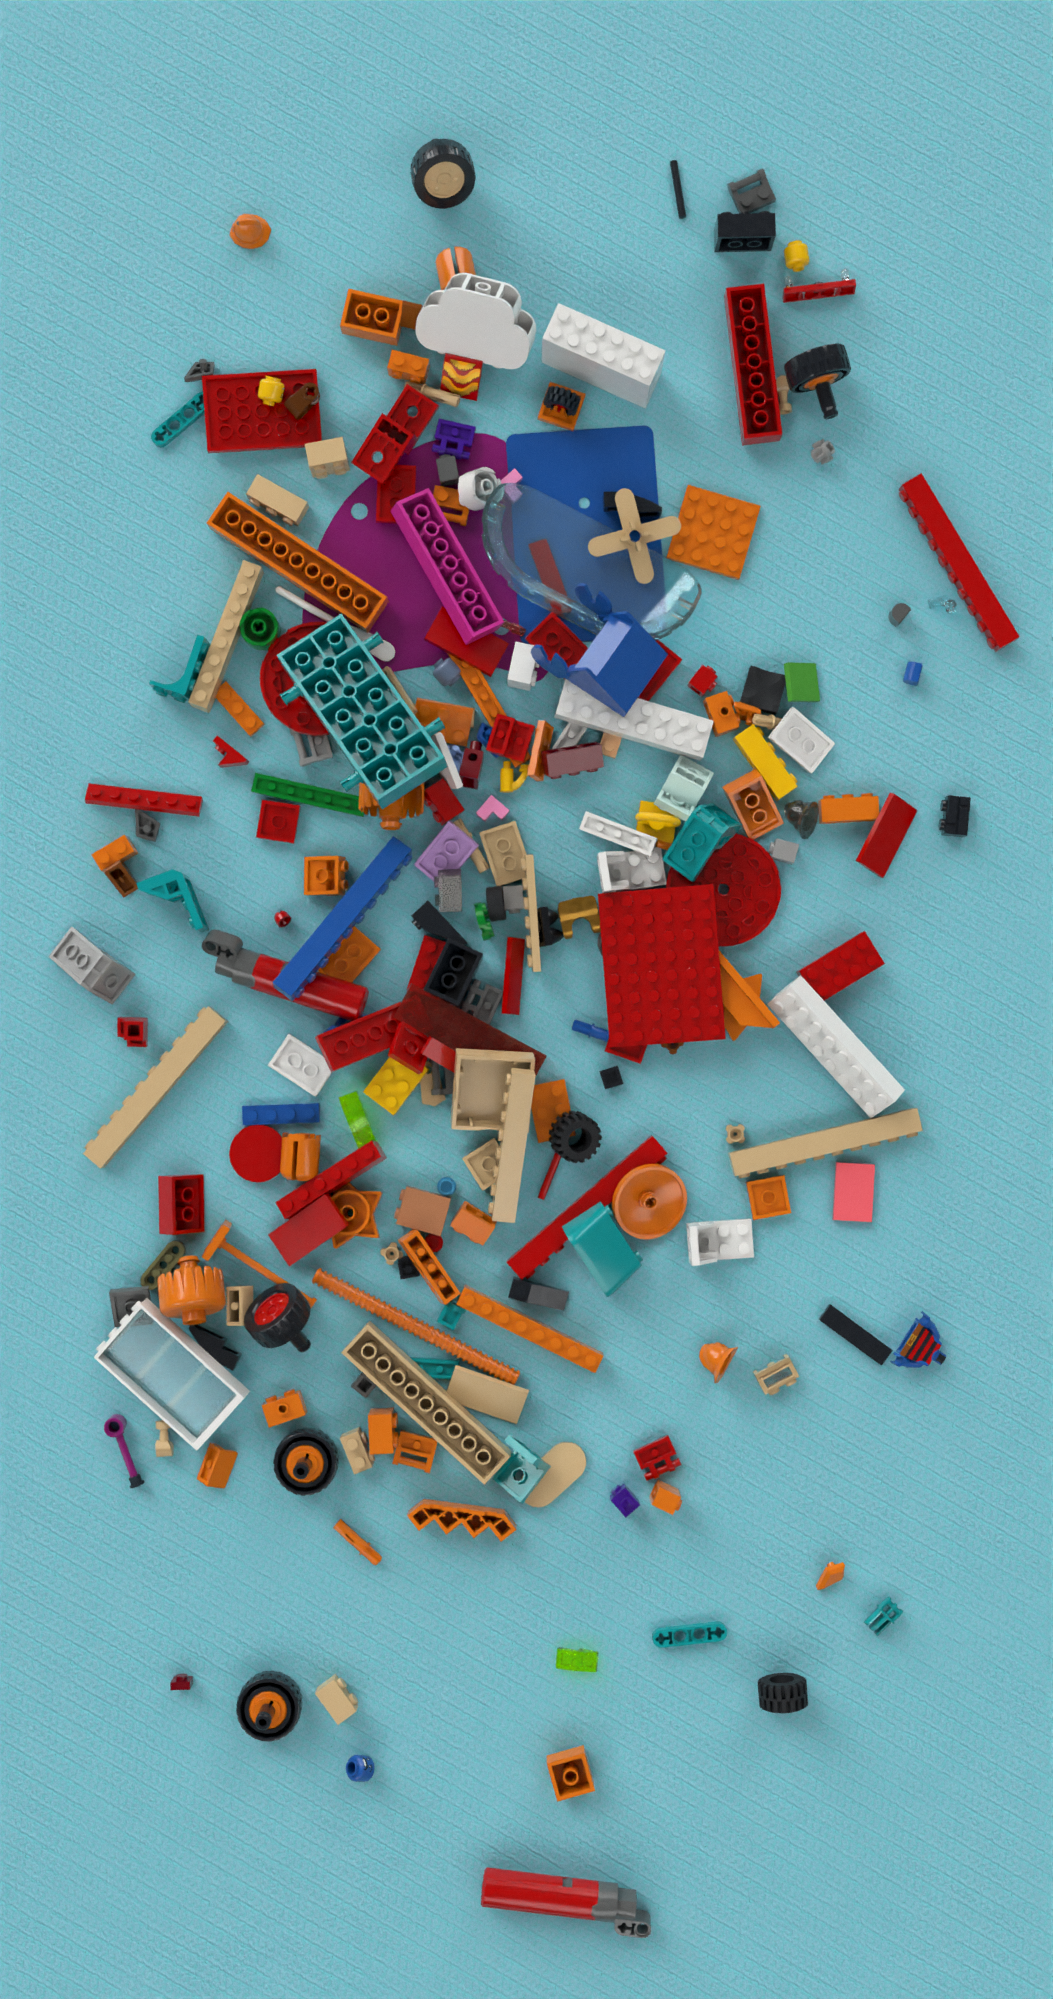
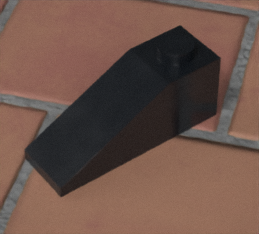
M426 901L411 915L414 919L412 923L418 930L423 928L424 931L439 937L450 938L465 946L468 944L429 901Z
M513 1276L508 1298L564 1310L569 1291L525 1279L521 1280Z

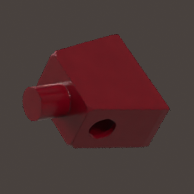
M471 741L470 749L465 748L459 773L463 787L478 790L484 760L481 742Z

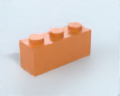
M873 793L861 794V797H854V794L842 795V798H835L834 795L823 796V799L818 801L819 824L876 821L879 815L878 796H873Z

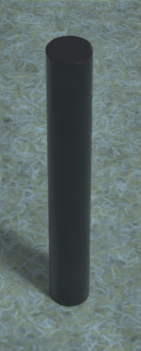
M677 160L670 161L678 216L679 219L686 218L678 162Z

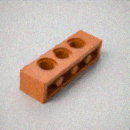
M412 1229L398 1239V1242L441 1304L446 1305L461 1294L418 1230Z

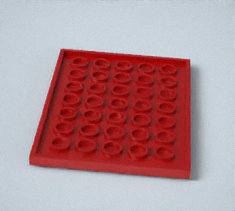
M714 884L598 894L610 1048L726 1039Z

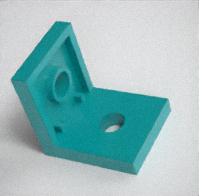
M508 1435L504 1441L514 1451L493 1477V1480L523 1504L551 1466L524 1443ZM520 1470L523 1471V1479L516 1481L515 1474Z

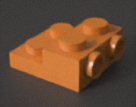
M304 857V895H345V891L349 888V883L345 879V872L349 869L346 857Z

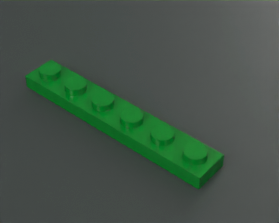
M255 773L251 789L253 793L364 817V812H361L358 808L359 796Z

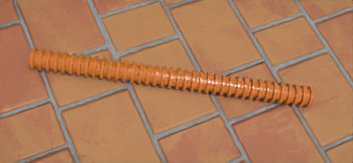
M322 1268L316 1271L312 1279V1283H317L318 1287L323 1286L324 1290L327 1288L328 1292L332 1291L334 1295L338 1294L340 1298L344 1297V1300H350L349 1303L354 1302L355 1306L359 1305L361 1309L365 1308V1311L377 1314L376 1317L381 1316L382 1320L387 1319L388 1323L392 1322V1325L396 1324L398 1328L402 1327L404 1331L408 1330L409 1334L411 1332L414 1333L415 1337L419 1336V1339L423 1338L425 1342L429 1341L431 1345L435 1344L436 1348L438 1346L441 1347L440 1350L445 1349L446 1353L450 1352L452 1356L456 1355V1358L468 1361L467 1364L472 1363L473 1367L477 1366L479 1370L483 1369V1372L487 1371L489 1375L493 1374L495 1378L499 1377L501 1381L505 1380V1382L515 1385L520 1375L519 1370L515 1371V1368L503 1365L504 1362L499 1363L498 1359L494 1360L492 1356L488 1357V1354L485 1353L484 1355L482 1351L478 1352L477 1348L472 1349L471 1345L466 1346L465 1342L461 1343V1340L457 1341L455 1337L451 1338L449 1334L445 1335L444 1331L442 1333L439 1332L440 1329L438 1328L435 1330L434 1326L430 1327L428 1323L424 1324V1321L412 1318L413 1315L408 1316L407 1312L403 1313L401 1309L397 1310V1307L393 1308L391 1304L387 1305L386 1301L381 1302L380 1298L378 1300L375 1299L374 1295L370 1296V1293L366 1294L364 1290L360 1291L358 1287L354 1288L353 1284L351 1286L348 1285L349 1282L345 1283L343 1279L339 1280L337 1276L333 1277V1274L330 1273L329 1275L327 1271L323 1272Z

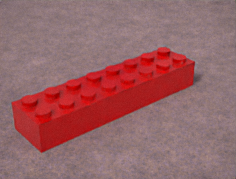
M764 283L729 287L725 290L724 302L742 446L778 442L782 437V426Z

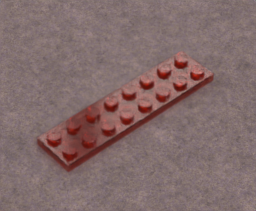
M412 983L393 1018L401 1022L404 1021L421 1033L433 1037L455 1051L456 1048L533 1052L536 1076L547 1055Z

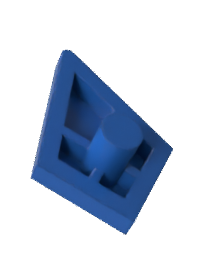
M482 722L477 739L486 748L493 727H489ZM491 753L495 758L499 757V755Z

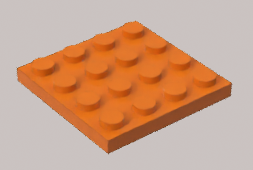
M688 485L678 516L681 522V529L676 535H673L666 559L739 580L761 506Z

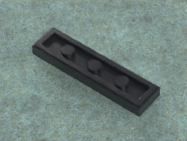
M831 1304L828 1305L819 1318L822 1323L881 1366L893 1351Z

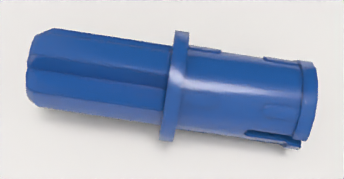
M574 1020L572 1030L588 1035V1038L594 1037L605 1042L609 1038V1030L594 1026V1023L591 1025L579 1020Z

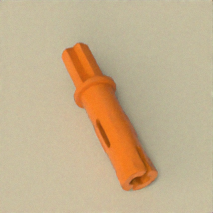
M342 1519L334 1525L333 1529L360 1552L359 1555L362 1554L375 1566L382 1560V1556L370 1546V1542L367 1543Z

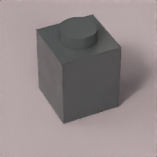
M442 455L439 459H436L441 486L458 484L459 475L455 456Z

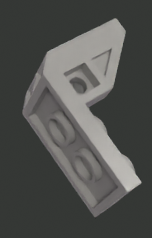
M72 926L49 955L50 959L82 987L112 1005L135 976L134 972L95 946Z

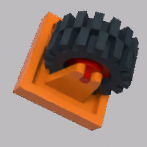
M549 382L537 420L574 431L586 394Z

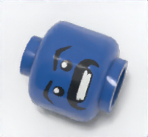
M351 1756L346 1764V1773L351 1781L366 1782L374 1774V1762L369 1756Z

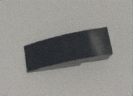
M603 492L604 512L618 511L615 503L617 492ZM634 495L639 517L661 516V506L643 497Z
M200 1325L189 1326L188 1329L194 1339L217 1362L232 1371L236 1368L242 1354L225 1346L227 1338Z

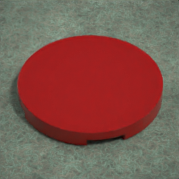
M252 1125L242 1129L234 1137L229 1151L230 1162L235 1172L243 1179L251 1182H265L276 1177L280 1173L282 1136L277 1130L266 1125Z

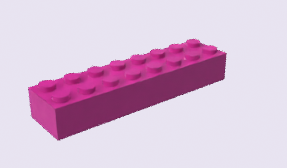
M427 488L396 502L391 513L464 643L468 645L497 631L504 621L430 489Z

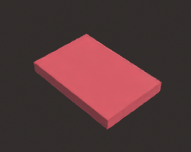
M836 1162L833 1220L872 1222L875 1164Z

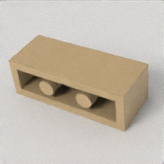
M258 474L246 493L252 505L258 508L259 506L266 508L265 511L274 517L276 515L282 517V521L290 526L293 524L299 526L309 509L307 501Z

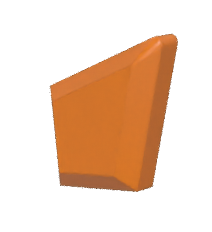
M734 702L736 713H738L740 720L746 721V725L751 726L753 724L752 718L754 714H761V710L757 707L742 702Z
M830 1562L827 1564L816 1584L817 1590L824 1589L844 1578L845 1565L843 1562L839 1564Z

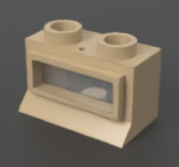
M787 1354L783 1355L784 1359L776 1363L771 1362L767 1364V1368L759 1372L753 1371L765 1395L768 1393L769 1395H774L780 1391L779 1387L785 1384L786 1386H791L797 1382L796 1378L799 1375Z

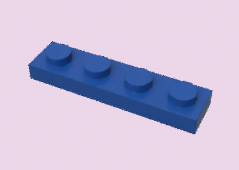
M320 1103L242 1106L243 1125L320 1122Z

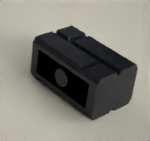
M948 795L941 801L940 811H943V819L939 820L938 828L942 830V836H967L970 797Z

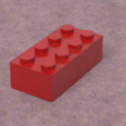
M863 931L801 968L796 973L798 976L801 975L825 1001L885 963L866 932Z

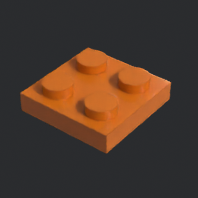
M784 1175L746 1182L753 1220L791 1213Z

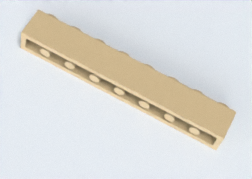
M245 560L242 562L188 701L196 709L210 713L241 634L240 620L250 610L264 572L261 566Z
M511 1068L510 1074L507 1073L506 1075L508 1092H504L503 1104H506L505 1111H501L500 1122H503V1128L499 1129L498 1141H501L500 1148H496L495 1159H498V1165L494 1166L493 1178H496L495 1184L491 1185L490 1195L493 1196L492 1203L489 1202L488 1214H491L492 1221L515 1223L536 1076L534 1070Z

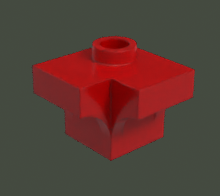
M118 1017L117 1037H123L124 1040H127V1047H147L148 1018Z

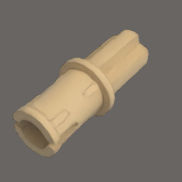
M754 714L752 718L754 725L766 727L768 730L775 729L782 720V718L775 717L773 714L769 716Z

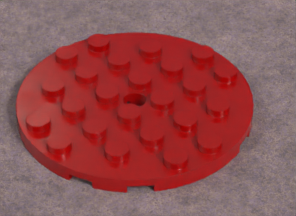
M308 622L288 629L286 633L270 645L260 669L261 692L271 713L289 729L305 735L324 736L330 734L304 697L299 696L288 703V705L280 697V694L293 687L294 683L282 667L277 654L327 622Z
M737 833L720 849L714 850L695 881L691 882L673 867H670L666 881V888L714 884L719 947L739 945L759 935L774 918L781 898L779 871L770 854L753 839ZM720 884L728 886L729 891L727 894L719 893L718 887Z

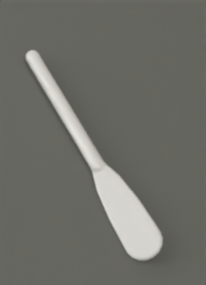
M281 586L276 587V593L322 620L329 622L334 618ZM351 626L362 641L374 635ZM383 640L384 643L369 651L382 661H390L395 656L394 646Z

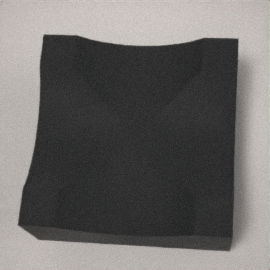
M750 666L740 702L757 707L763 712L776 715L786 684L785 675Z

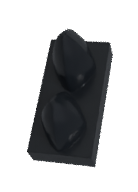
M548 907L537 908L539 947H546L559 942L564 937L563 932L550 928V925L556 922L559 915L555 911L548 909Z

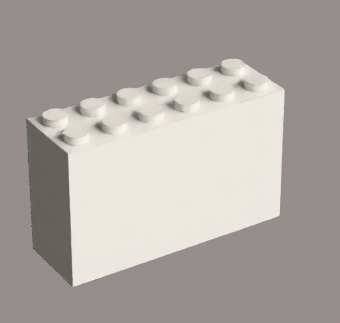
M558 303L542 338V363L646 409L661 375L666 350Z

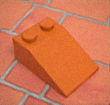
M756 769L722 786L747 837L754 840L784 824L762 775Z

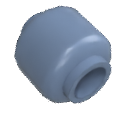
M441 658L433 665L435 667L433 676L442 686L449 685L451 687L461 677L459 675L461 672L460 668L451 658L445 660Z

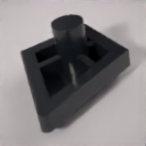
M408 1255L397 1260L400 1280L420 1276L419 1271Z

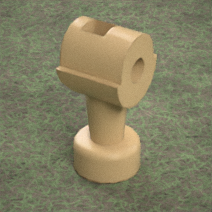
M781 375L777 378L776 385L780 402V415H785L792 412V406L788 403L790 388L786 376Z
M163 1420L155 1421L156 1429L160 1430L159 1440H156L155 1444L156 1456H173L174 1445L168 1436V1429L171 1427Z

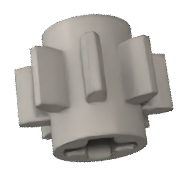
M822 439L812 444L814 449L811 450V456L815 462H821L823 465L833 459L832 454H834L835 449L830 441Z

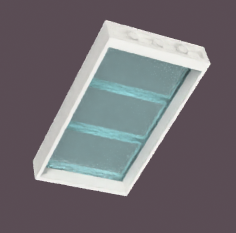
M146 1298L143 1302L138 1301L131 1308L133 1312L130 1316L126 1314L119 1322L121 1324L119 1329L115 1327L108 1335L110 1339L107 1342L103 1341L96 1348L98 1353L94 1358L197 1451L248 1395L250 1390L169 1317L164 1316L160 1309Z

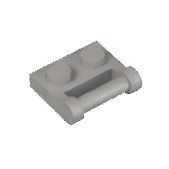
M290 729L300 757V767L333 758L327 735H307L313 755L307 757L301 733Z

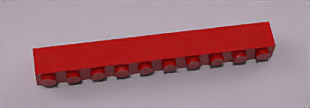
M922 473L902 484L899 488L900 499L908 505L909 514L913 519L917 520L920 532L926 535L929 540L928 545L930 549L938 555L939 564L947 570L948 579L952 584L956 585L959 597L965 600L968 605L967 610L969 614L977 620V627L980 632H984L989 647L997 652L1016 641L1020 636Z
M651 1135L507 1260V1264L521 1280L524 1277L529 1279L536 1272L534 1269L539 1264L541 1267L550 1260L549 1256L553 1252L557 1254L565 1247L563 1244L568 1238L562 1228L563 1225L600 1201L604 1207L612 1202L618 1183L627 1173L642 1165L661 1164L667 1159L665 1155L668 1153Z

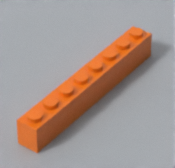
M466 1284L457 1300L456 1305L593 1373H596L602 1361L603 1352Z

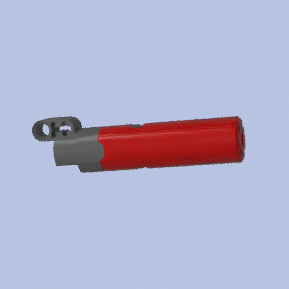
M216 929L211 930L202 942L203 951L218 957L215 973L232 978L233 983L349 1021L359 1019L363 1015L369 995L367 987L316 972V978L313 982L306 984L303 994L291 1001L273 986V981L289 962L242 948L243 942L239 937Z
M489 1867L484 1870L481 1890L482 1907L614 1923L616 1933L622 1936L646 1938L651 1934L650 1914L647 1911L636 1909L637 1897L636 1890L618 1888V1883Z

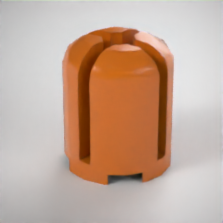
M454 246L458 273L476 275L471 252L467 248ZM450 248L444 249L436 258V268L441 290H445L449 280L455 275Z
M283 1132L280 1173L288 1180L309 1181L319 1174L321 1135H316L315 1138V1134L311 1133L288 1134V1132Z

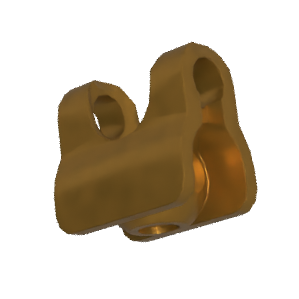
M594 896L577 897L558 904V913L565 939L573 937L572 924L579 918L586 919L590 923L593 933L601 932L600 918Z

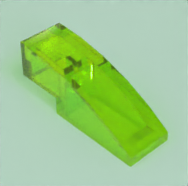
M358 1091L338 1097L358 1149L371 1140L376 1141Z

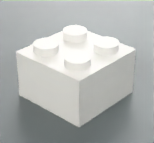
M515 642L507 679L509 687L530 691L531 686H535L537 671L534 670L535 667L539 668V664L536 663L531 655V649L534 645Z

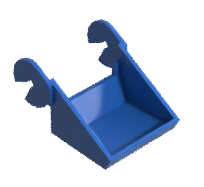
M580 583L575 588V594L583 605L598 614L597 619L605 624L579 662L570 665L569 668L557 653L554 654L550 661L542 645L533 646L531 655L537 664L557 678L567 679L622 717H625L668 654L628 611L614 613L612 611V604L604 593L600 591L594 600L591 597L592 594L587 584Z

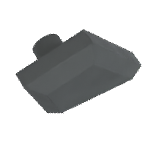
M200 359L199 362H195L184 377L185 382H195L202 380V376L213 375L214 362H207L206 359Z
M135 809L136 837L156 842L160 823L141 810Z

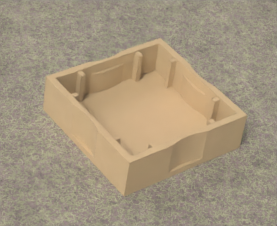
M456 1048L450 1120L451 1129L476 1131L485 1129L499 1131V1129H502L503 1122H500L501 1111H505L506 1104H503L504 1092H508L506 1075L507 1073L510 1074L511 1068L534 1070L535 1057L533 1052Z

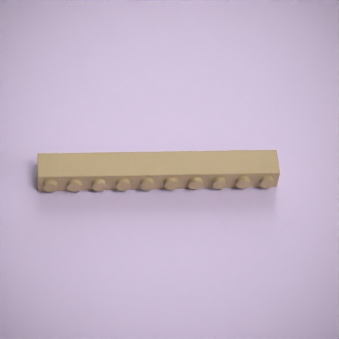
M203 1007L197 1014L199 1018L194 1023L190 1022L184 1029L186 1033L182 1038L180 1036L176 1038L172 1043L174 1047L171 1051H166L159 1060L161 1062L157 1067L153 1066L148 1071V1078L145 1081L141 1080L134 1088L136 1092L132 1096L128 1095L122 1102L124 1106L120 1111L116 1110L110 1116L111 1121L107 1126L104 1124L98 1130L97 1134L99 1135L95 1140L91 1139L84 1147L86 1151L83 1154L100 1169L105 1168L229 1022L212 1007Z
M910 1108L729 1152L728 1155L733 1175L745 1178L750 1176V1172L757 1171L758 1174L769 1172L768 1168L775 1166L776 1169H782L792 1162L795 1165L806 1163L808 1158L813 1157V1160L825 1158L824 1155L832 1153V1156L843 1154L845 1149L856 1151L862 1149V1145L869 1144V1147L881 1144L880 1141L887 1139L888 1142L900 1140L899 1136L906 1135L907 1138L918 1136V1132L923 1130L918 1109Z

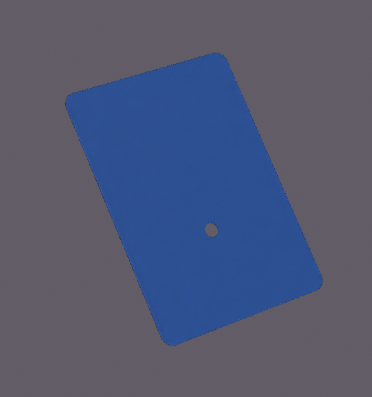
M642 425L525 433L509 436L506 441L508 474L515 468L523 477L515 486L522 495L514 504L510 503L521 641L529 644L525 638L552 612L528 548L529 544L546 539L572 607V611L557 617L581 641H594L605 624L597 619L598 614L583 605L577 598L575 588L580 583L587 584L592 594L591 597L594 600L600 591L604 593L610 600L614 613L628 611L650 636L663 635L667 631L668 625L661 539L646 543L654 571L652 581L647 584H641L636 580L628 549L599 557L591 555L588 551V543L591 539L623 530L618 511H603V492H618L620 489L626 488L631 490L633 495L643 497L659 505L652 429ZM581 498L589 499L590 505L588 508L583 509L579 506ZM659 516L640 517L641 524L660 519ZM636 530L630 532V540L632 542L639 541L640 533Z

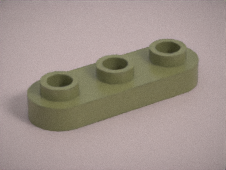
M178 1240L169 1242L141 1276V1285L149 1286V1290L157 1288L158 1277L162 1273L166 1277L167 1272L176 1266L179 1259L185 1254V1245ZM174 1246L179 1248L178 1253L173 1252ZM162 1261L167 1263L166 1268L161 1267ZM149 1276L154 1277V1283L149 1282Z

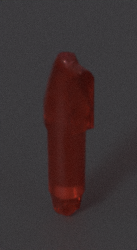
M503 620L504 623L501 627L510 630L511 633L522 637L526 633V629L522 626Z

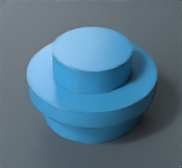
M444 1177L439 1180L437 1190L443 1196H451L456 1191V1183L452 1178Z

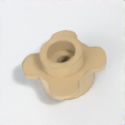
M741 1124L738 1126L727 1125L728 1137L726 1141L729 1144L733 1142L743 1143L745 1141L744 1126Z
M391 1242L390 1246L382 1248L380 1251L381 1255L387 1260L386 1263L388 1265H393L394 1261L403 1257V1252L399 1251L395 1242Z

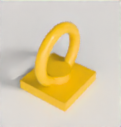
M640 801L639 813L635 815L637 820L636 830L658 838L657 840L672 844L675 827L681 824L680 819L667 811L659 809L658 806L654 805V802Z

